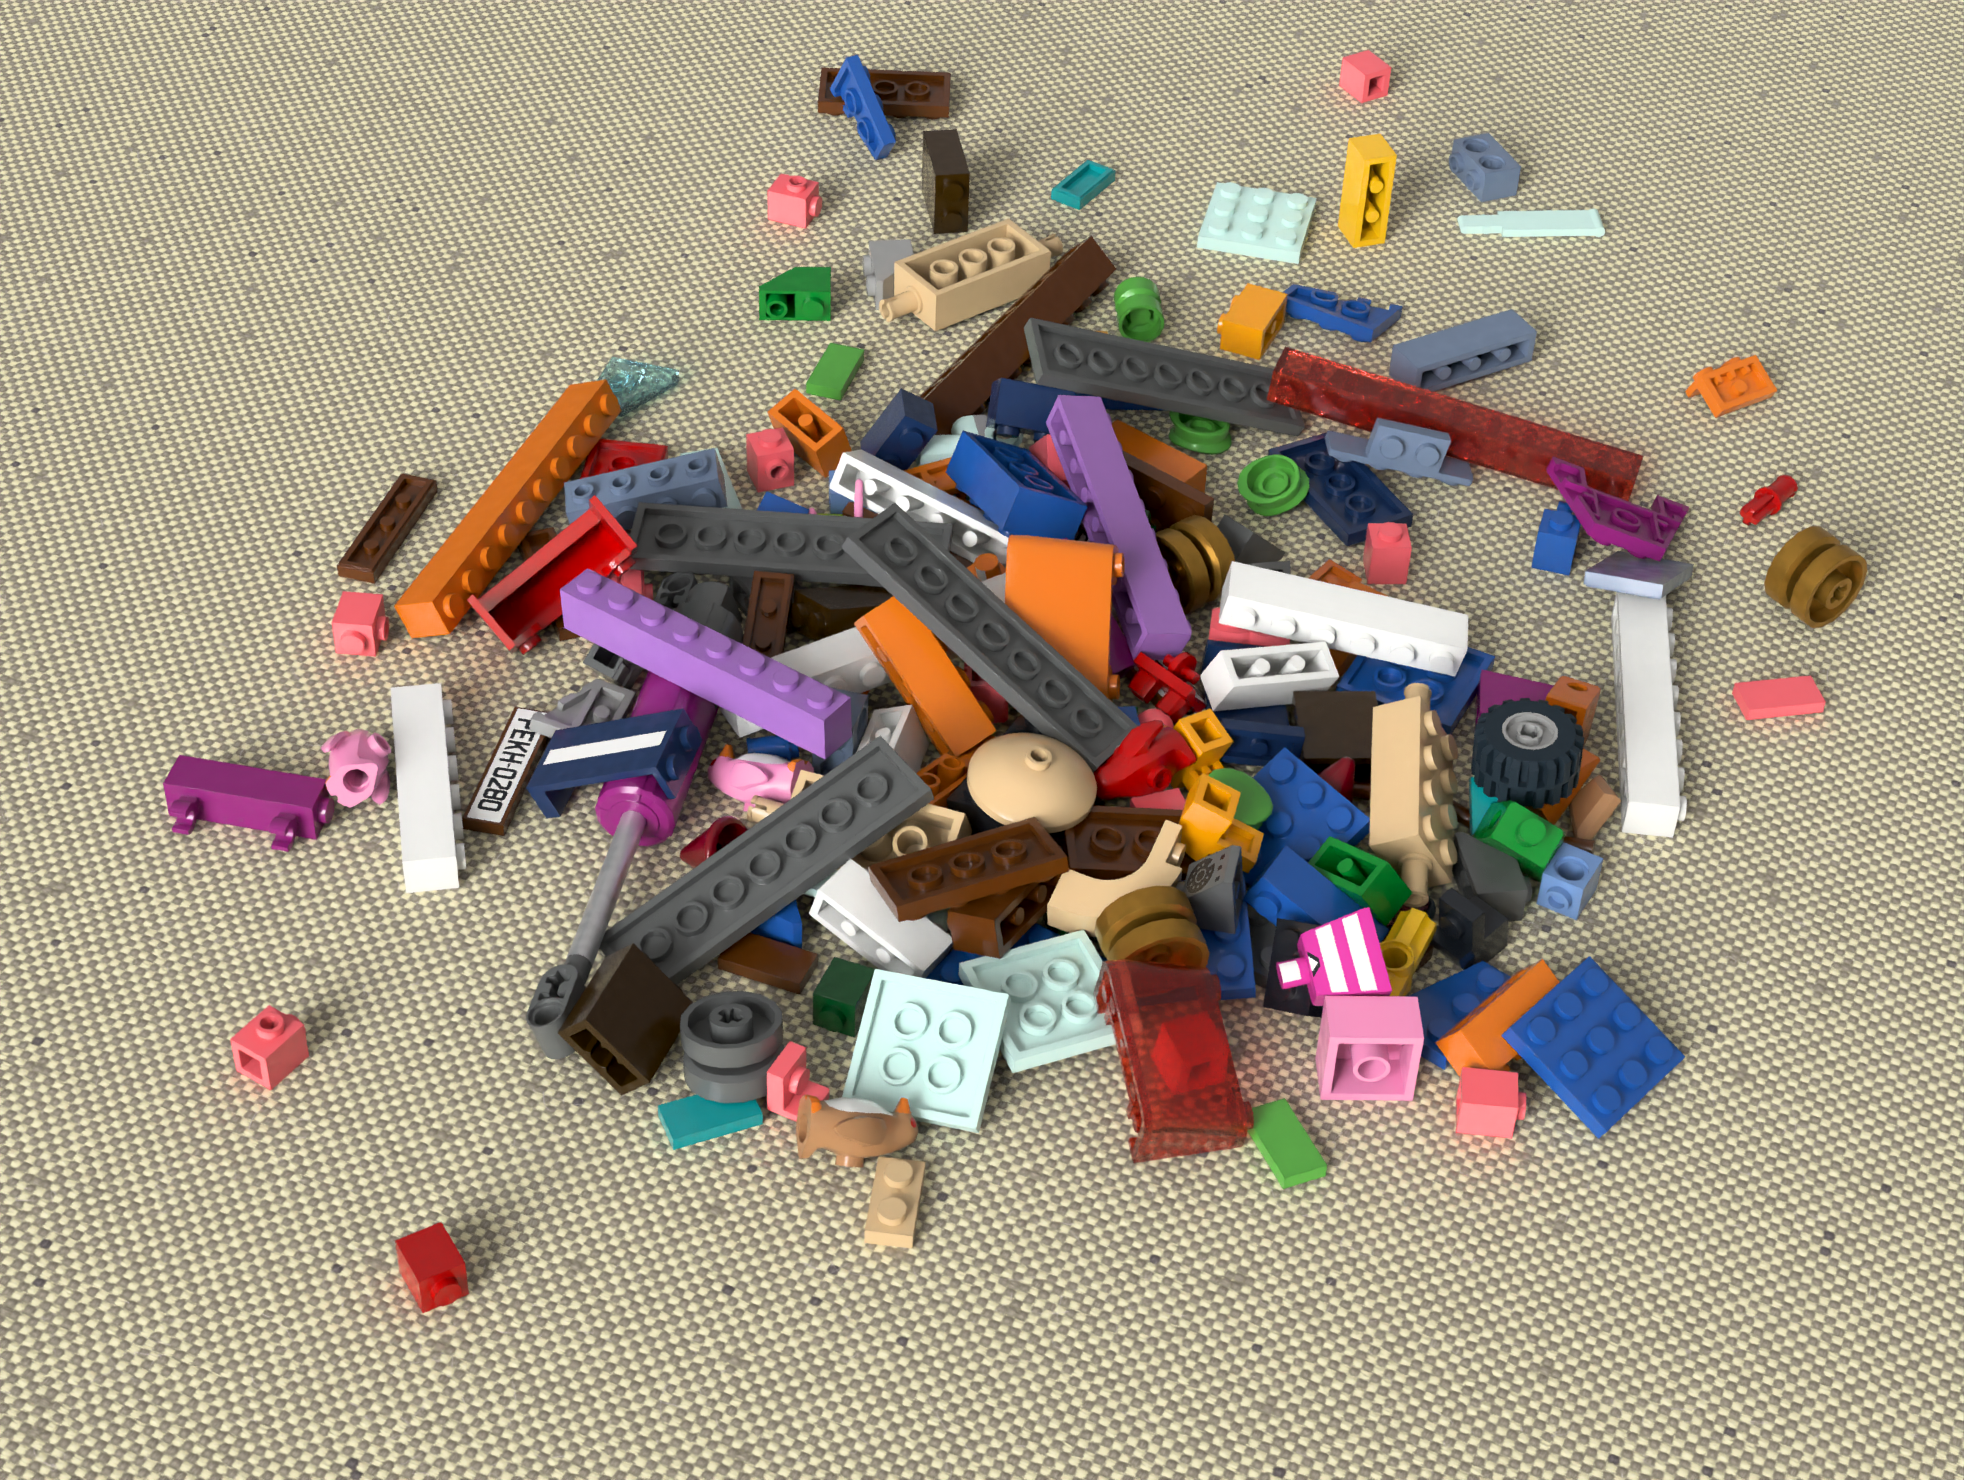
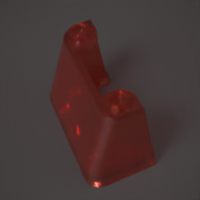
M1132 959L1104 961L1093 995L1098 1014L1105 1013L1106 1025H1112L1129 1097V1104L1126 1110L1127 1117L1132 1119L1134 1131L1138 1133V1137H1132L1128 1140L1133 1163L1242 1147L1247 1136V1130L1253 1129L1254 1116L1250 1102L1243 1101L1218 1004L1221 1001V986L1218 976L1216 974L1211 975L1206 966Z

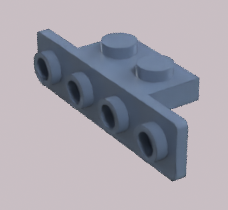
M1377 418L1369 439L1334 431H1327L1325 436L1328 454L1342 462L1356 461L1369 464L1378 470L1392 469L1401 471L1414 478H1422L1424 476L1438 479L1451 486H1457L1458 484L1471 486L1473 482V475L1468 461L1445 456L1451 443L1449 433Z

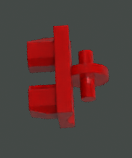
M1142 652L1133 660L1139 671L1127 687L1136 698L1145 704H1148L1160 689L1166 692L1155 707L1172 719L1173 724H1176L1189 710L1198 713L1206 707L1204 702L1195 697V689L1186 683L1188 681L1195 685L1200 679V674L1195 672L1197 660L1188 652H1182L1176 657L1170 654L1166 655L1162 663L1168 669H1165Z

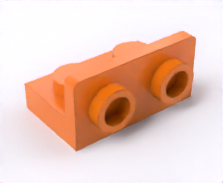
M1753 355L1742 360L1740 357H1734L1725 362L1720 368L1714 370L1711 366L1702 369L1693 376L1694 382L1685 393L1688 398L1701 394L1711 412L1717 418L1769 399L1778 390L1758 357Z

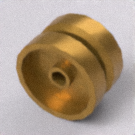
M1193 515L1171 525L1170 528L1157 532L1156 542L1162 557L1167 562L1168 573L1174 588L1179 593L1180 604L1184 614H1189L1204 606L1205 603L1220 598L1232 561L1235 562V558L1227 539L1219 528L1207 518Z
M1810 526L1798 532L1787 541L1774 557L1764 582L1765 592L1785 609H1791V612L1811 628L1823 627L1838 618L1855 600L1866 578L1867 561L1847 545H1841L1836 537L1822 527Z
M1152 886L1137 889L1116 899L1105 907L1097 918L1095 934L1100 948L1107 959V967L1113 983L1119 992L1129 997L1139 998L1165 995L1184 987L1198 977L1208 964L1210 952L1198 925H1196L1197 919L1190 901L1183 891L1169 886Z

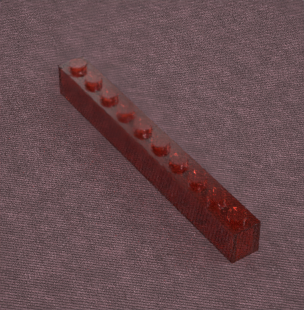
M1289 347L1284 348L1273 370L1267 396L1268 401L1372 432L1376 419L1382 418L1449 433L1451 443L1446 453L1447 456L1558 490L1546 471L1552 457H1556L1583 467L1588 487L1628 502L1644 457L1643 455Z

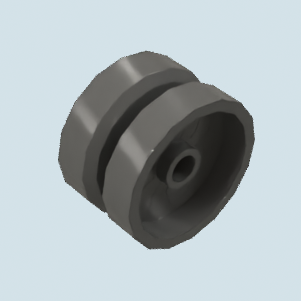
M727 991L705 996L690 1004L681 1015L680 1033L681 1045L684 1049V1079L691 1092L706 1100L720 1103L747 1102L767 1095V1071L785 1048L782 1044V1011L776 1002L757 993Z

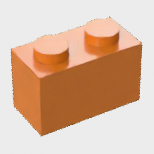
M796 389L791 391L767 412L774 429L783 427L794 448V453L825 478L829 476L830 470L837 469L843 452L852 451L844 428Z

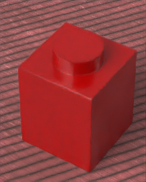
M442 1222L395 1240L399 1272L422 1313L440 1306L450 1305L457 1299L469 1294L466 1264Z

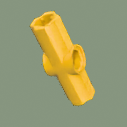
M1411 908L1408 911H1400L1385 941L1379 943L1392 988L1390 996H1406L1409 993L1413 975L1435 935L1436 923L1424 911Z

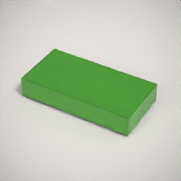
M830 343L806 382V393L839 401L842 400L864 361V349Z
M1285 1098L1243 1110V1125L1283 1189L1326 1176V1162Z

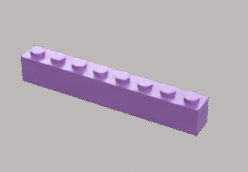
M1058 395L1046 424L1071 491L1088 506L1082 522L1089 541L1116 545L1119 549L1118 553H1124L1125 556L1124 577H1117L1116 585H1112V603L1133 660L1140 652L1152 660H1163L1168 654L1176 657L1182 653L1185 645L1191 639V624L1186 619L1181 607L1179 593L1171 581L1167 562L1162 557L1156 542V533L1149 524L1144 502L1139 498L1134 485L1133 474L1128 469L1123 456L1122 445L1114 433L1111 417L1106 412L1101 397Z
M588 568L560 589L564 628L825 760L852 737L851 697Z

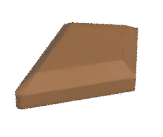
M1600 774L1580 789L1569 804L1573 835L1576 838L1592 840L1621 802V799Z

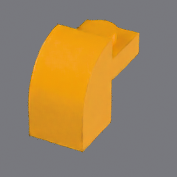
M1211 708L1181 718L1173 727L1183 736L1197 760L1195 764L1178 771L1172 777L1170 784L1173 789L1186 787L1189 792L1201 773L1209 775L1215 769L1224 768L1219 760L1234 741Z
M1201 773L1189 790L1179 820V825H1182L1181 843L1187 845L1186 853L1195 861L1231 845L1241 846L1242 870L1249 873L1256 864L1264 833L1234 818L1241 792L1204 773Z

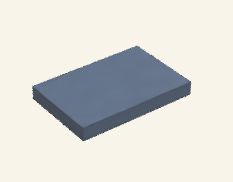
M1617 551L1585 571L1584 585L1660 600L1692 577L1694 564L1662 558L1660 562L1648 557L1641 559L1628 552Z

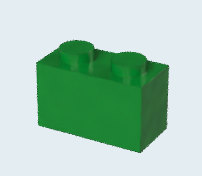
M1331 836L1326 839L1308 862L1362 908L1370 907L1372 916L1385 927L1412 894V891L1389 862Z

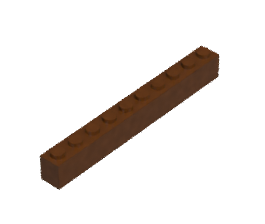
M1092 236L1069 249L919 396L933 403L937 425L935 435H952L951 428L957 419L968 415H980L987 408L984 402H990L992 382L1000 378L1014 380L1023 372L1020 366L1022 364L1026 366L1031 362L1024 332V326L1030 318L1069 325L1076 319L1073 315L1074 312L1077 314L1092 303L1093 300L1090 298V295L1096 296L1109 285L1106 279L1116 268Z

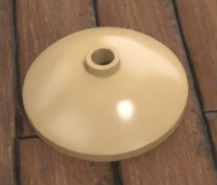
M1012 733L987 741L975 751L967 771L969 792L976 804L987 815L1003 825L1035 817L1048 833L1064 831L1082 822L1092 810L1097 793L1095 776L1089 765L1077 752L1054 738L1035 733Z

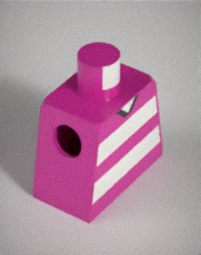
M1370 907L1360 909L1302 933L1297 943L1300 957L1276 963L1281 988L1288 989L1307 984L1311 1002L1314 1006H1323L1325 996H1390L1392 992Z

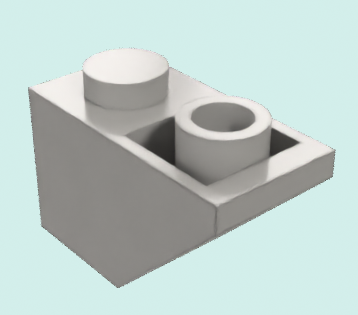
M911 239L869 241V255H863L862 266L864 277L866 276L867 296H873L876 310H879V302L882 299L894 296V262L914 255Z

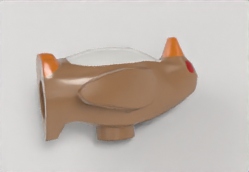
M804 1095L799 1101L796 1137L800 1159H808L816 1149L823 1148L836 1155L835 1165L862 1168L864 1167V1158L880 1156L903 1149L916 1140L919 1132L916 1119L911 1114L908 1099L901 1098L895 1110L891 1113L871 1100L841 1097L820 1101L816 1096Z

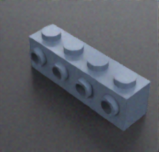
M1512 309L1393 345L1389 376L1412 398L1532 361L1537 331Z
M715 448L564 483L566 515L570 524L590 509L589 499L596 495L624 530L632 529L639 502L716 508L728 507L724 474Z

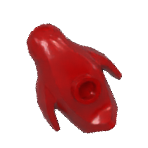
M1161 720L1142 723L1129 732L1121 744L1116 747L1109 759L1093 773L1097 784L1096 798L1107 800L1134 798L1164 791L1178 771L1196 763V757L1177 730L1164 725Z

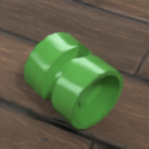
M1132 277L1118 285L1114 292V304L1121 335L1125 338L1150 342L1157 338L1164 329L1165 321L1157 285L1144 277Z

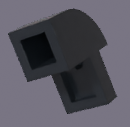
M1452 887L1439 897V925L1436 927V932L1430 945L1457 966L1465 970L1482 961L1488 963L1507 946L1508 918L1476 895L1468 900Z

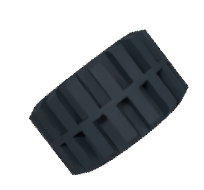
M1520 698V701L1509 699L1503 701L1502 705L1494 704L1488 708V713L1481 714L1475 727L1471 774L1474 775V782L1477 787H1484L1483 793L1488 797H1497V802L1512 800L1523 807L1532 806L1534 809L1543 808L1544 804L1553 806L1560 803V798L1567 799L1572 794L1573 788L1577 787L1584 745L1582 726L1576 724L1577 719L1572 714H1565L1564 708L1558 705L1551 706L1548 704V701L1539 699L1537 702L1530 701V698Z

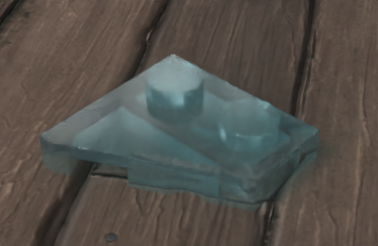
M612 357L597 381L607 379L622 410L618 416L622 417L678 385L679 370Z

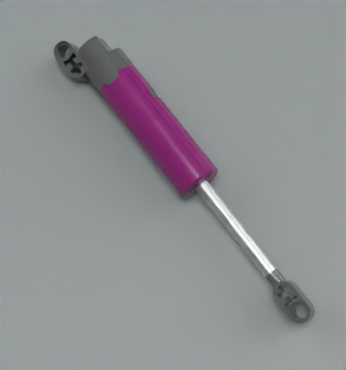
M674 572L662 581L655 597V602L742 644L744 634L741 623L743 618L728 585L714 581H705L698 584L693 572ZM650 671L647 673L630 717L684 708L692 723L698 728L703 741L675 799L667 798L653 774L604 782L595 811L598 822L607 833L613 836L565 963L557 965L543 974L526 1015V1021L543 1053L549 1059H562L575 1052L558 1034V1031L586 989L585 984L637 847H650L661 844L669 836H672L719 709L718 705Z

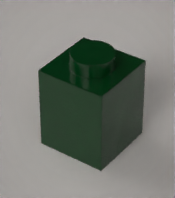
M834 957L813 992V1025L855 1038L860 1029L875 969Z

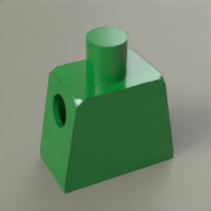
M1509 800L1492 803L1472 837L1517 859L1521 872L1541 883L1543 872L1564 842L1565 832L1517 802Z

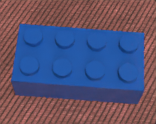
M962 431L946 473L956 483L955 488L970 497L969 502L984 511L983 516L999 527L998 532L1008 538L1010 535H1030L1074 540L1088 507L1028 449Z

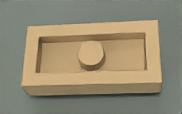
M878 1156L865 1225L864 1243L913 1248L926 1162Z

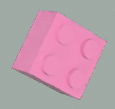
M1325 996L1315 1057L1320 1100L1413 1101L1424 1042L1418 997Z

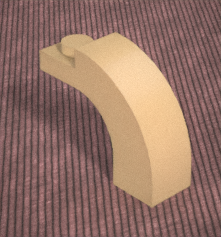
M1165 820L1146 862L1129 876L1115 880H1100L1070 869L1069 872L1063 873L1047 904V925L1068 933L1084 930L1088 937H1096L1095 925L1097 918L1105 907L1119 897L1137 889L1152 886L1176 888L1178 881L1182 879V868H1180L1187 847V845L1181 843L1182 825Z

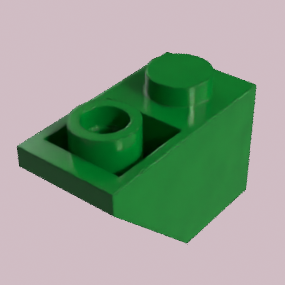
M794 267L759 286V320L831 321V267Z

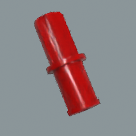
M1780 475L1768 487L1759 488L1755 492L1754 498L1740 509V515L1743 517L1742 522L1746 525L1751 523L1757 525L1769 514H1777L1781 510L1782 504L1796 494L1794 493L1798 490L1796 481L1789 475Z

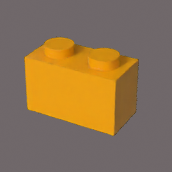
M1247 283L1241 294L1233 297L1227 314L1222 313L1217 326V333L1221 334L1220 349L1260 360L1284 325L1288 294Z

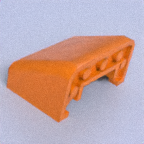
M1010 535L1007 545L1005 604L1111 702H1113V699H1119L1120 676L1113 675L1109 659L1112 585H1116L1117 577H1124V553H1118V547L1113 544L1030 535Z

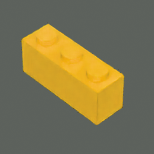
M1381 133L1352 137L1348 140L1338 227L1353 248L1385 243L1397 154Z

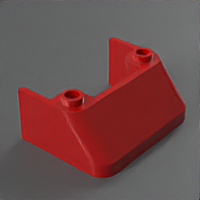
M596 495L589 499L590 509L479 599L474 595L467 599L474 611L511 654L519 650L525 655L542 641L538 634L562 615L560 589L587 568L605 577H609L614 573L619 578L636 564L632 556L637 552V544Z

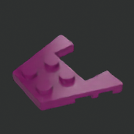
M1552 457L1546 468L1550 478L1580 524L1593 540L1605 546L1613 544L1624 548L1637 558L1646 559L1648 557L1660 562L1689 510L1688 506L1659 495L1656 496L1650 510L1587 486L1583 467L1556 457Z

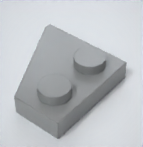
M595 679L584 685L579 692L570 693L558 700L556 709L545 715L540 711L533 714L529 730L552 738L555 730L624 719L634 704L636 692L600 679Z

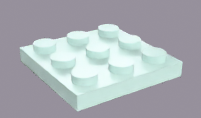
M1217 182L1198 235L1197 248L1299 264L1314 215L1316 198L1307 197L1301 193L1288 194L1276 192L1269 188L1257 189L1240 186L1232 182Z
M1084 930L1009 949L1001 959L983 956L959 963L958 975L964 986L1009 994L1011 998L1000 1051L1012 1073L1136 1039L1140 1036L1141 1024L1123 994L1117 990L1110 972Z
M875 969L842 1097L871 1100L890 1113L895 1110L901 1098L908 1099L911 1114L916 1121L979 1133L1011 1003L1009 994Z

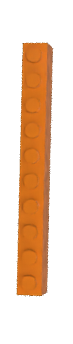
M607 379L569 385L397 601L394 607L411 638L451 634L471 608L467 599L472 595L478 599L563 488L564 483L570 479L622 410Z

